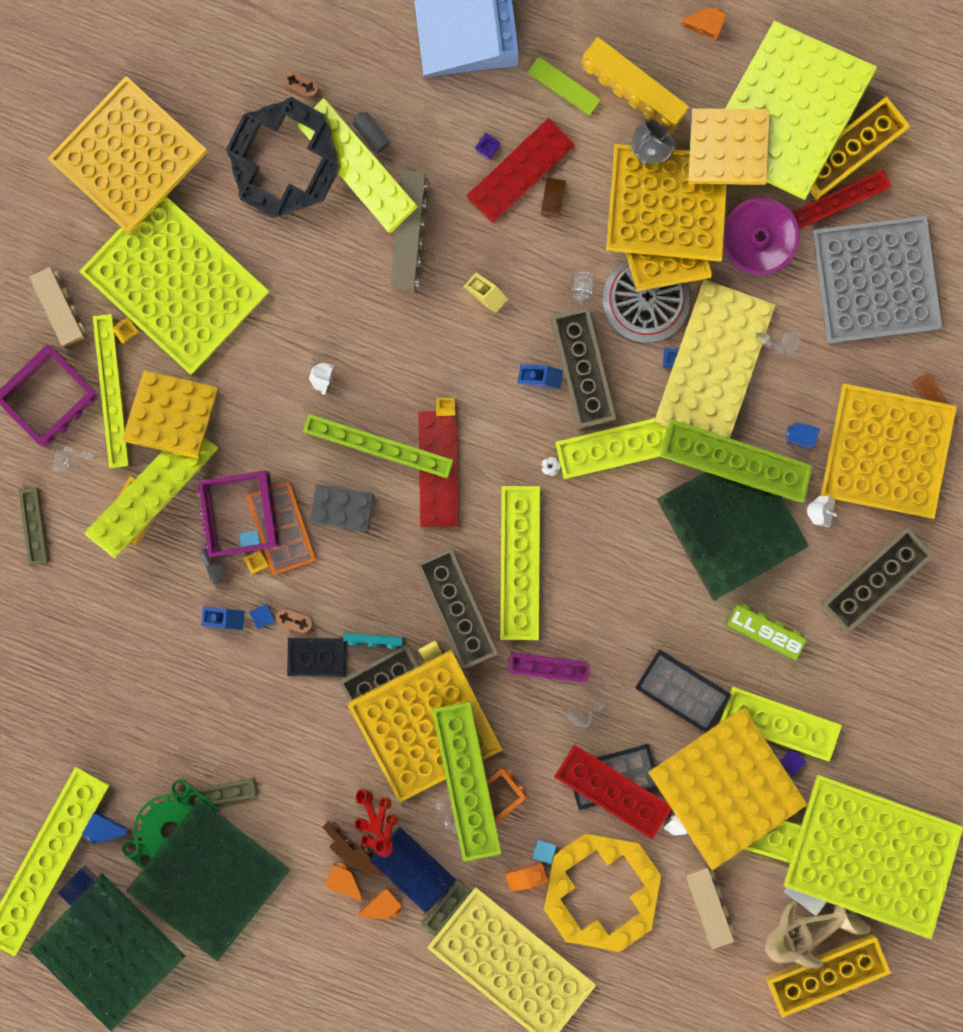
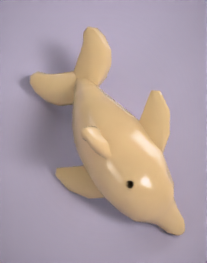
M793 900L786 906L779 926L768 935L764 947L769 959L777 963L795 961L802 966L815 969L822 967L824 962L810 952L838 928L856 935H863L871 931V926L863 921L855 912L836 905L833 914L796 919L797 901Z

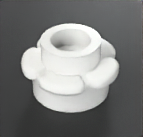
M549 457L543 460V473L550 476L556 475L557 471L560 470V463L557 462V459Z

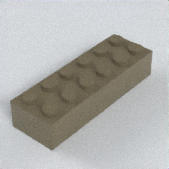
M402 170L401 187L418 207L396 228L391 287L393 291L415 293V289L419 288L420 273H417V269H421L422 257L419 254V250H423L424 245L421 231H425L426 225L423 212H427L428 201L425 193H429V178H426L425 172Z
M589 307L551 316L550 320L577 429L580 430L615 421L616 416Z
M908 527L902 528L818 605L843 633L848 634L934 555Z
M452 548L416 563L462 669L464 670L498 655Z

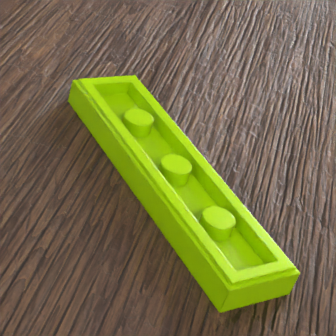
M538 57L528 70V74L588 116L592 114L600 103L599 98L541 57Z

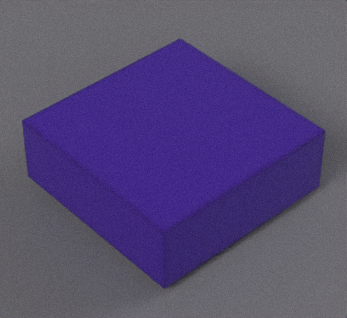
M485 133L476 145L475 150L491 160L501 143Z
M790 749L779 761L792 776L806 763L793 749Z

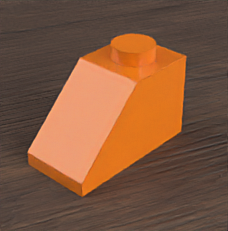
M708 7L685 17L681 27L717 40L727 14L723 13L724 11L719 8L713 7L712 9Z
M339 861L338 864L334 862L324 887L361 901L363 894L353 870L344 862Z
M542 861L505 873L511 892L533 888L548 882Z
M387 886L358 912V916L360 918L388 919L391 916L395 918L402 911L400 908L403 903Z

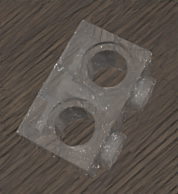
M575 271L571 300H574V303L586 304V302H590L594 273Z

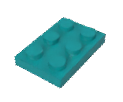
M344 633L343 641H348V645L359 646L363 642L367 643V647H380V644H387L386 648L399 649V646L403 645L404 637Z

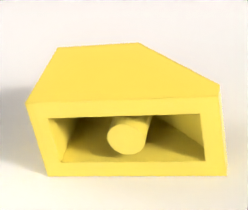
M475 273L463 286L494 313L508 300L496 285L478 273Z
M437 640L418 649L425 663L443 654Z

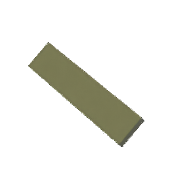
M39 487L18 490L28 565L49 563Z
M254 778L196 788L215 805L257 797ZM193 795L190 798V802L192 805L197 806L201 803V798L198 795Z

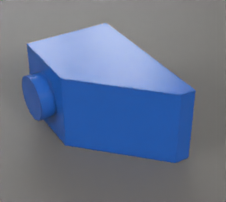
M520 365L517 383L547 389H560L563 370L550 366Z
M795 422L787 428L785 436L788 438L786 442L808 450L814 447L820 428Z
M203 606L201 625L243 630L245 611Z
M96 811L92 814L82 834L86 836L85 838L88 841L100 843L126 835L130 829Z

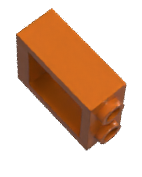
M502 766L486 779L487 785L502 775L519 797L494 817L495 824L527 798L525 795L526 789L521 783L516 784L512 779L515 777L508 768L504 770Z

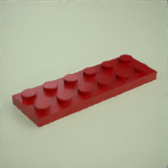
M548 118L473 188L466 197L493 224L557 164L575 144Z
M436 411L418 412L419 449L454 460L448 479L419 470L420 527L459 526L457 412L455 411L454 416H436Z
M575 744L554 775V778L650 839L654 838L671 811L668 803Z

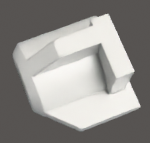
M325 362L314 366L309 377L314 389L322 391L321 394L323 395L327 393L329 384L332 381L335 366Z
M819 496L808 505L807 514L815 525L831 526L832 517L837 516V513L833 512L835 499L829 496Z
M672 810L671 817L665 822L663 829L672 835H686V830Z

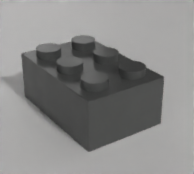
M316 484L310 523L368 532L374 494Z

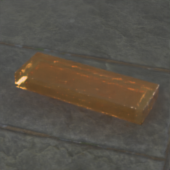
M929 372L911 382L921 399L948 404ZM956 416L954 418V423L958 421Z

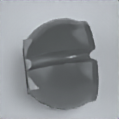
M649 119L635 129L630 149L644 164H656L667 160L672 155L677 143L672 134H667V129L664 126Z

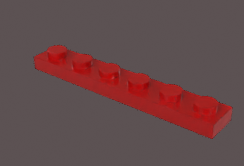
M883 169L792 211V214L798 223L799 230L889 189L891 184Z

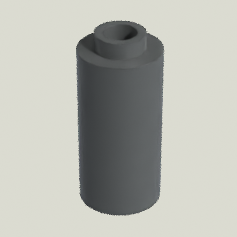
M360 112L353 118L355 120L353 122L354 127L375 154L381 153L390 145L391 142L368 112Z

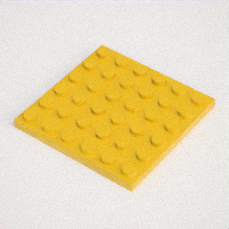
M125 76L49 156L48 160L130 235L208 151Z
M615 144L606 251L721 261L727 184H689L690 151L674 149L672 155L667 160L656 164H644L631 151L630 147L632 145Z
M842 384L820 496H829L835 500L935 519L957 406Z
M452 650L347 702L352 715L399 803L446 779L432 713L433 708L470 701L482 760L502 751Z
M744 707L648 771L711 870L716 869L807 806V803Z

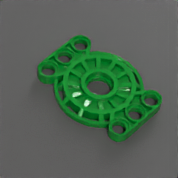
M178 779L173 783L171 788L173 794L157 796L149 800L141 808L134 823V839L126 840L122 846V852L126 857L159 882L165 881L169 877L170 867L185 865L200 853L207 838V822L215 821L219 816V807L184 779ZM177 783H183L186 786L184 793L181 794L175 790ZM193 795H198L201 798V803L197 806L192 805L190 802V798ZM165 798V801H161L157 804L154 803V801L158 799ZM150 805L151 808L147 811L146 815H141L144 809ZM209 807L214 808L216 811V815L212 818L207 817L205 814V810ZM140 819L142 820L140 831H137V824ZM169 821L177 823L180 828L179 836L173 840L164 838L161 833V827ZM201 830H204L203 841L199 840L201 836ZM128 843L136 845L137 849L134 853H129L126 850ZM196 845L200 846L198 851L192 856L191 852ZM143 855L150 856L151 864H142L141 857ZM185 856L188 858L183 862L176 863V860L182 859ZM158 867L165 868L166 876H157L156 869Z

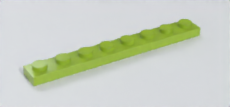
M308 414L303 429L304 433L447 479L454 462L452 459Z

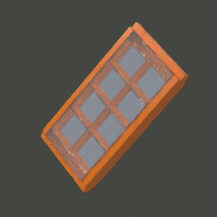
M290 481L272 487L281 546L264 550L272 575L316 561ZM258 491L246 495L261 543L263 544L268 543L261 492Z

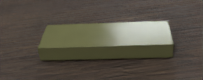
M457 879L421 925L436 936L472 890Z

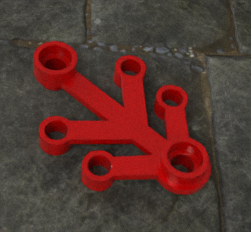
M359 789L355 796L356 802L365 806L371 823H368L366 819L358 818L355 821V828L375 833L377 840H374L372 835H363L361 844L366 847H373L377 854L387 857L391 854L393 848L392 841L390 840L392 828L398 823V816L396 814H387L385 818L386 809L391 807L392 801L387 797L380 798L378 815H376L372 805L373 794L369 790ZM384 818H385L386 826H385V830H384V833H383L382 828H383V823H384Z

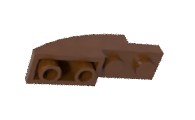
M329 820L323 825L322 828L334 840L330 848L345 862L371 875L379 877L386 875V866L379 859L376 861L372 857L373 852L369 847H363L360 844L354 848V842L348 836L344 837L340 833L342 829L336 822L331 823Z

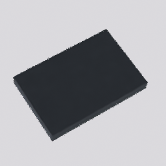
M288 638L287 676L345 677L346 641H343L344 638Z

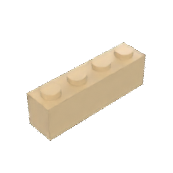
M49 267L30 276L29 278L61 346L67 348L86 339L84 335L86 329L83 323L78 322L76 318L78 312L75 306L70 305L68 301L70 295L65 287L62 288L60 284L62 278L59 272Z
M705 865L684 873L710 947L715 949L734 942L732 936L735 935L732 924L728 925L726 918L729 915L726 907L721 906L719 899H722L719 888L714 887L713 881L716 879L711 869L708 870V867Z

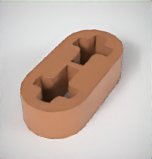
M293 71L288 72L284 76L285 86L289 90L309 99L317 96L319 89L314 80ZM293 77H296V81L300 84L298 85L296 83H293L292 85H290L288 79H293ZM303 85L307 87L313 85L314 92L310 91L309 93H307V90L303 87Z
M288 609L279 611L276 617L279 625L302 633L311 630L313 624L310 617ZM287 612L289 613L288 617L294 620L293 622L286 621L283 623V619L280 616L285 615ZM307 619L306 623L309 626L304 627V629H301L300 624L295 623L296 620L303 621Z

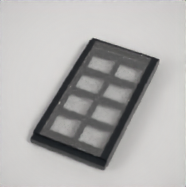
M660 649L635 687L641 693L705 733L710 730L732 695Z
M649 744L596 757L650 792L658 789L648 771L655 767ZM573 790L578 810L598 806Z

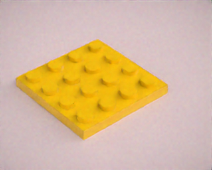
M692 108L689 184L766 185L770 110Z
M625 252L636 291L711 278L712 275L708 260Z
M144 370L122 438L123 442L198 459L217 397L218 387Z

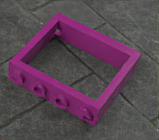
M47 344L0 389V405L39 446L48 447L56 441L55 437L59 433H64L70 427L69 423L72 420L79 419L84 413L83 410L87 406L91 407L99 394L53 346ZM53 357L87 393L40 437L6 400L45 362Z
M263 470L198 481L197 494L201 498L199 510L204 519L202 531L206 535L207 543H205V549H207L209 557L215 558L281 547L270 471ZM259 479L268 543L219 550L210 487Z
M510 652L508 673L588 683L590 663ZM514 657L519 658L518 662H514Z

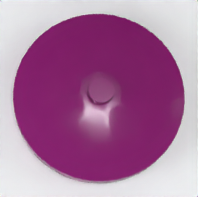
M755 198L745 201L730 213L724 224L723 247L731 263L745 273L760 276L775 273L789 264L797 251L800 237L798 223L792 212L778 201L767 198Z

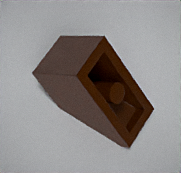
M547 177L541 209L542 216L560 217L566 180Z

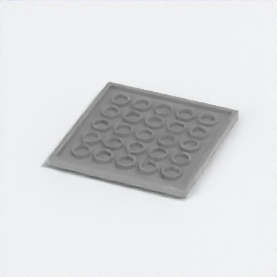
M927 216L812 231L827 344L942 329Z

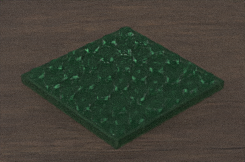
M704 472L656 499L713 601L809 547L781 496L708 472Z
M199 798L128 886L126 892L218 962L291 869Z
M103 873L29 949L110 1031L186 956Z

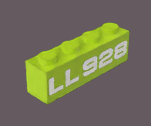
M743 603L740 606H734L725 626L793 660H797L806 642V639L802 638L804 634L794 629L792 632L786 630V625L778 621L773 623L768 620L769 617L761 612L755 614L751 612V607Z

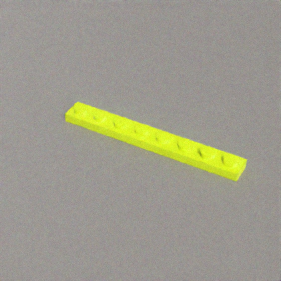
M113 315L93 316L109 468L127 467L130 465L127 442H123L122 439L125 432V420L116 338L114 331L111 329L114 327Z

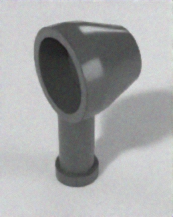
M207 549L199 551L198 553L206 566L212 583H218L226 576L223 565H213L209 554H207Z

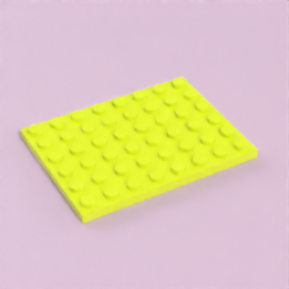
M776 21L771 25L725 109L770 110L766 182L806 200L877 71V66Z
M167 196L130 235L120 227L79 271L190 375H193L270 293Z
M817 775L783 887L932 939L963 827Z

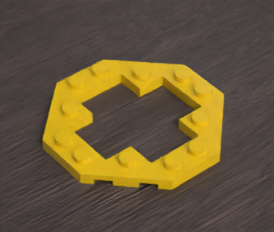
M584 833L553 855L544 910L566 942L620 952L652 930L661 874L638 842ZM595 850L599 852L607 866L624 855L645 885L629 896L640 913L610 934L606 932L598 919L581 930L560 899L576 888L565 871Z

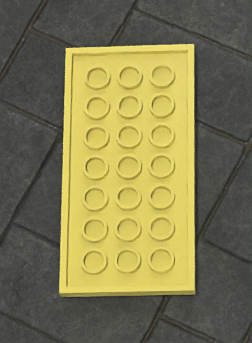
M704 279L654 422L667 427L668 421L673 419L730 438L776 304Z
M476 886L427 946L432 953L530 1032H560L596 986V983Z

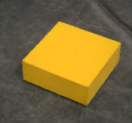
M126 317L111 328L122 344L139 333L129 317Z
M436 398V416L455 415V398Z
M262 550L255 551L244 557L252 575L269 567Z

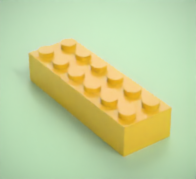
M599 37L594 40L583 54V69L588 74L597 76L598 81L602 85H608L614 89L613 92L618 97L627 99L628 104L632 108H638L644 112L643 115L648 120L651 119L658 122L672 134L685 117L689 108L688 105Z
M885 97L844 129L810 191L815 200L820 199L910 128L908 122L888 97Z
M871 933L815 956L824 962L822 967L813 969L797 963L767 975L765 979L778 1012L783 1018L887 976L891 972L877 938Z

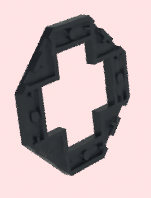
M294 97L287 98L285 101L277 104L273 103L262 107L260 110L243 114L226 148L232 163L231 168L234 179L238 185L240 200L272 218L323 202L341 168L327 115ZM288 116L315 131L307 149L321 156L322 159L306 191L289 183L280 200L252 184L260 166L245 159V156L261 124L278 133L285 117Z

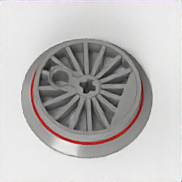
M628 260L620 264L607 279L603 291V308L612 327L622 336L642 343L657 342L674 334L688 315L690 292L687 282L676 284V287L662 291L659 290L663 287L636 291L635 287L621 280L626 275L634 284ZM620 285L633 293L618 292L616 287ZM676 291L679 293V298L662 296ZM645 294L649 295L650 299L648 302L645 301ZM615 296L634 299L616 304ZM661 301L679 303L678 309L675 310ZM636 303L622 315L618 310L620 307ZM659 307L674 314V316L669 320ZM637 309L632 322H628L625 317ZM654 310L665 324L658 326ZM641 313H648L650 319L647 321L642 320L640 317ZM637 322L642 327L635 326V323ZM653 323L654 328H646Z

